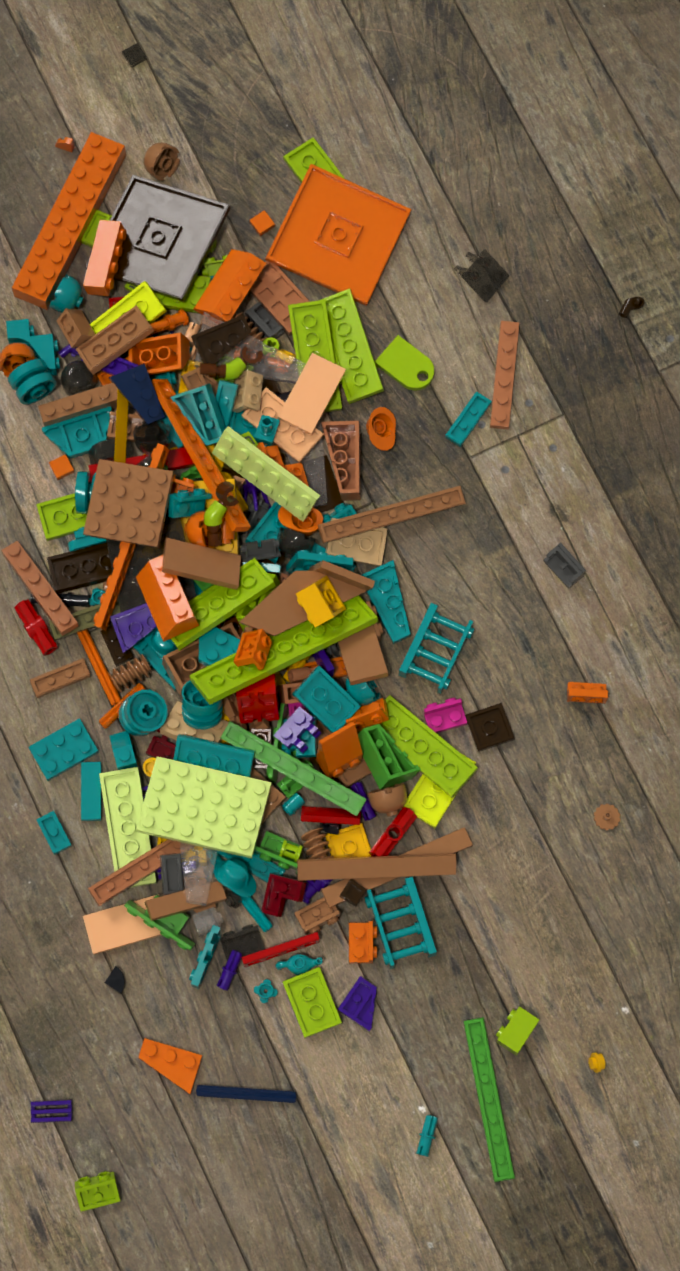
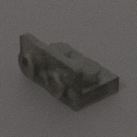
M253 924L243 927L242 931L236 933L234 931L226 932L220 938L227 961L232 950L242 953V957L265 950L258 926L254 927Z

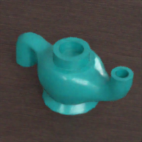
M296 954L291 956L288 961L277 962L275 967L277 970L288 968L293 974L300 975L315 966L321 965L323 960L320 957L312 959L303 954Z

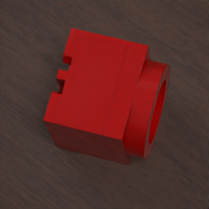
M275 673L236 692L240 724L252 723L254 719H258V722H262L264 718L267 721L279 720Z

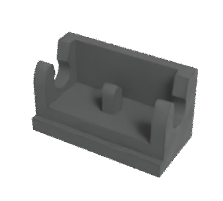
M260 302L245 311L246 316L249 318L248 321L254 323L253 327H258V332L264 333L263 338L273 337L278 339L285 333L284 328L276 322Z
M561 542L543 560L568 589L584 577L586 572L583 566Z

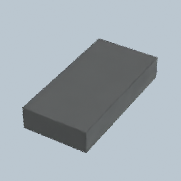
M181 854L160 855L163 895L183 891Z

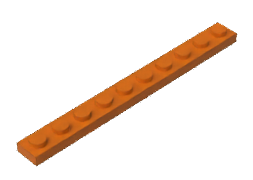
M153 379L151 382L162 408L212 497L218 501L216 489L220 483L225 481L202 439L192 427L193 425L182 414L178 405L170 398L176 395L168 379ZM229 492L227 497L233 496L232 492ZM238 503L234 506H226L227 510L224 518L232 532L248 531L251 526Z
M158 443L151 453V464L147 467L163 469L169 449L165 445ZM120 542V552L118 557L114 559L112 575H109L107 579V589L101 596L99 612L97 611L94 616V626L101 630H107L111 619L110 616H112L136 544Z

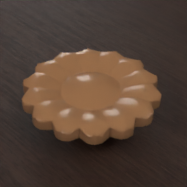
M602 804L596 808L593 820L600 829H605L606 831L609 829L613 830L620 822V813L614 805Z

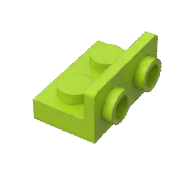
M105 1171L99 1173L98 1176L91 1178L86 1176L74 1182L81 1212L121 1202L114 1172L109 1173Z

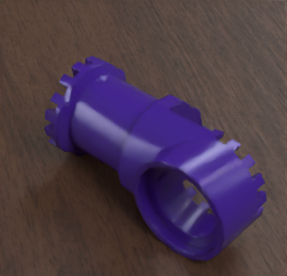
M333 879L316 880L315 882L306 880L307 884L303 902L308 905L310 903L309 900L314 894L327 887Z

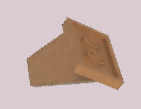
M322 560L311 566L309 571H294L238 623L256 630L263 629L267 634L275 636L308 620L306 611L297 601L296 593L324 576H328L342 602L372 589L375 581Z

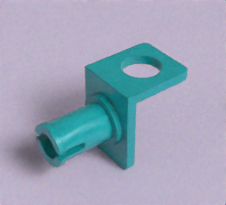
M265 415L261 416L254 436L258 444L263 442L268 444H264V446H273L280 423L279 419Z

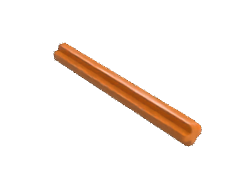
M88 630L77 633L111 705H116L121 698Z

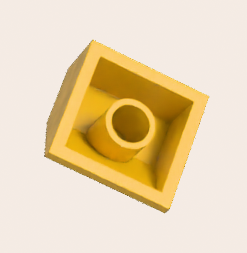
M327 575L296 593L299 605L304 608L308 621L315 628L346 609Z

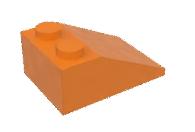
M354 722L319 740L316 761L324 774L329 778H337L344 773L345 769L349 767L354 768L361 763L363 753Z

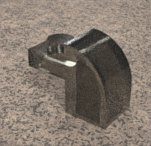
M115 439L98 442L90 448L88 453L91 465L98 464L99 459L114 461ZM126 441V458L134 457L131 441Z

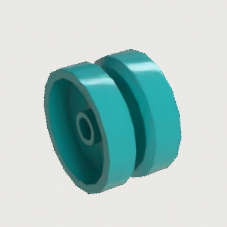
M33 359L21 364L8 377V383L16 391V396L20 403L24 405L43 399L57 385L55 378L48 372V367L42 359Z
M78 471L75 505L78 514L88 513L96 472L93 475L92 484L89 472Z
M152 690L135 692L121 703L118 711L122 727L134 736H146L159 729L165 723L168 715L164 699Z

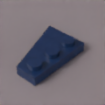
M145 364L109 377L110 381L115 384L120 390L119 392L129 401L132 408L146 424L165 417Z

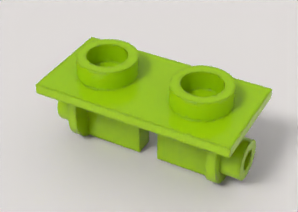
M227 255L222 256L223 260L215 261V257L206 258L203 263L205 268L202 269V275L207 277L214 276Z

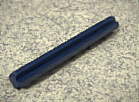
M197 1085L196 1095L202 1097L295 1103L297 1097L295 1091Z

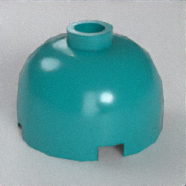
M66 274L55 291V300H51L49 307L61 313L66 308H79L84 299L81 297L82 287L80 283Z
M347 677L345 683L346 692L359 705H369L381 699V693L378 692L376 694L375 688L377 685L374 680L350 686Z

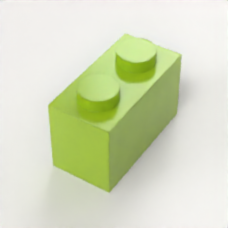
M520 1006L517 1010L512 1009L507 1017L509 1023L506 1027L501 1026L496 1034L498 1037L496 1043L516 1056L539 1022L538 1018Z

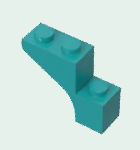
M29 319L6 321L9 344H27L34 351L38 359L44 360L48 367V372L53 376H57V369H60L59 357L56 358L55 352L59 351L58 340H54L53 334L35 336L34 325H30Z

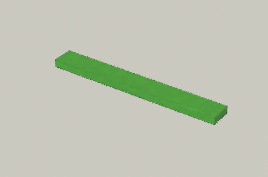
M231 721L220 737L235 747L255 751L254 758L355 816H358L367 800Z
M484 1018L463 1021L494 1183L515 1179Z

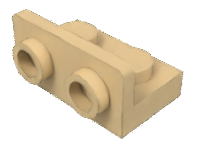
M246 370L238 379L234 380V383L239 384L233 412L239 413L246 409L260 410L262 374Z

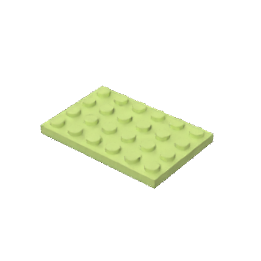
M157 756L136 832L252 859L272 783Z

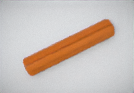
M138 683L99 720L100 725L105 729L108 728L119 717L118 711L121 703L135 692L146 690L145 687Z

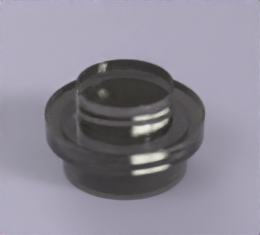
M228 890L225 892L227 897L226 904L229 907L238 908L239 904L242 903L241 897L233 891Z

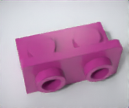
M449 698L445 700V703L439 705L431 703L424 708L423 715L426 724L435 733L467 725L461 699Z

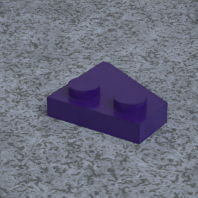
M360 976L339 1006L338 1011L370 1032L377 987Z

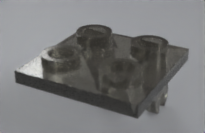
M486 249L480 255L468 252L466 257H470L469 261L474 263L469 268H462L457 265L454 270L459 271L458 274L486 303L509 277V274Z

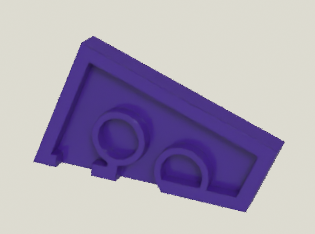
M147 603L110 616L123 653L127 652L157 628Z

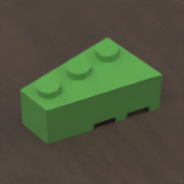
M380 724L363 728L358 734L363 753L362 756L380 790L412 780L421 770L417 765L414 766L407 758L408 755L405 751L401 752L394 744L395 740Z

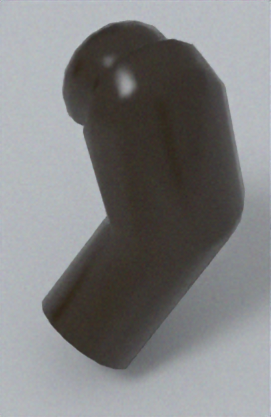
M642 297L626 299L619 315L627 318L631 310L644 306V299Z

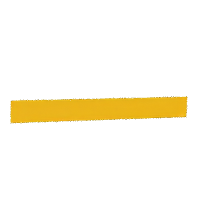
M118 389L114 462L125 463L128 400L123 397Z

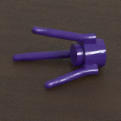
M245 479L246 484L243 485V498L247 502L248 492L252 494L254 510L258 511L257 494L261 490ZM261 491L264 502L270 505L267 495Z

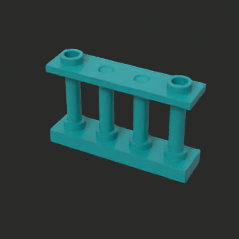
M431 603L399 669V676L406 678L408 673H414L439 684L437 693L441 694L443 689L447 690L451 682L449 676L466 639H471L475 628H472V620H469L467 627L440 616V613L437 612L438 605ZM437 622L462 633L459 644L431 632L432 630L429 629L431 624ZM424 639H430L454 650L455 653L451 661L423 649L424 647L421 645ZM416 656H422L447 667L443 678L415 666L416 664L413 662Z
M413 877L406 878L405 885H402V888L376 896L372 895L370 889L367 890V896L364 897L367 908L372 909L385 953L382 954L385 965L389 964L390 969L395 967L394 960L420 952L427 953L428 958L437 954ZM404 895L405 897L409 896L411 904H408V907L382 915L378 914L377 903ZM409 914L411 916L415 915L417 922L413 926L387 934L384 933L383 922ZM414 933L421 934L423 941L419 945L393 953L390 952L388 941Z

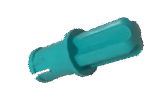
M432 1115L426 1116L422 1133H419L421 1137L416 1154L429 1157L431 1143L435 1139L433 1136L438 1120L437 1117Z

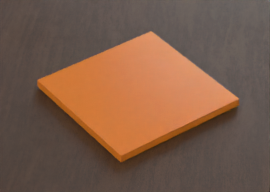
M310 164L265 260L336 293L350 288L354 300L367 306L412 209Z

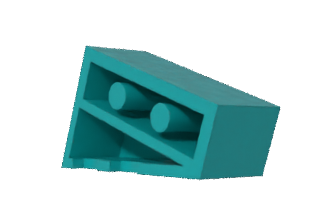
M210 383L170 397L181 409L182 414L193 425L192 427L206 446L219 441L226 427Z

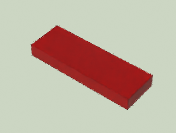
M302 806V822L360 825L361 810L358 816H355L340 808Z

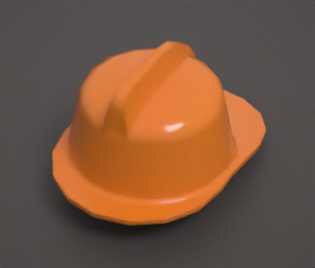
M385 407L374 409L366 424V430L372 444L381 451H387L394 446L396 428L394 414Z
M282 506L278 511L280 523L301 536H309L316 533L318 530L317 525L323 523L322 513L315 508L311 510L304 522Z

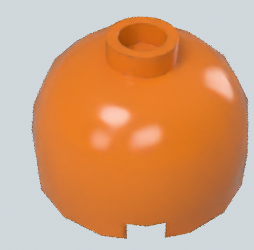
M12 343L5 346L0 353V371H3L4 375L9 377L11 372L18 366L36 359L34 351L27 344Z
M206 510L192 514L184 528L189 542L214 548V546H209L208 530L204 524Z

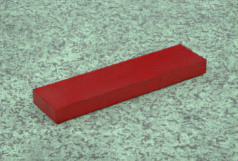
M318 932L241 957L242 962L246 968L320 942Z

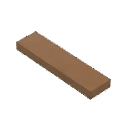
M216 881L146 900L145 905L150 920L154 921L226 901L227 897L222 884Z

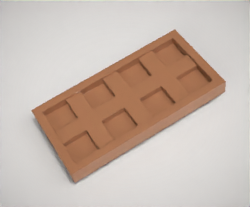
M266 261L265 267L250 289V293L290 336L292 329L288 305L310 301L277 265Z

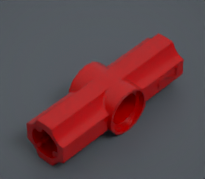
M28 599L19 602L14 609L24 623L25 630L30 638L35 641L43 656L50 655L58 647L48 632L47 625L42 617L38 616Z
M402 808L369 851L371 857L388 856L417 818L411 809ZM389 831H394L397 834V838H391Z

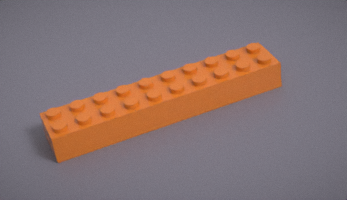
M93 132L90 133L12 286L14 297L43 309H49L51 300L55 297V291L63 277H65L82 244L81 239L96 210H99L126 157L125 145Z

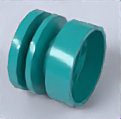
M189 680L182 688V717L184 722L195 729L205 730L213 728L222 720L223 699L209 705Z

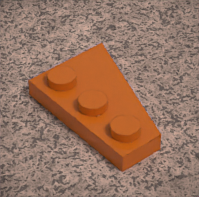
M144 1038L138 1058L191 1095L202 1055Z

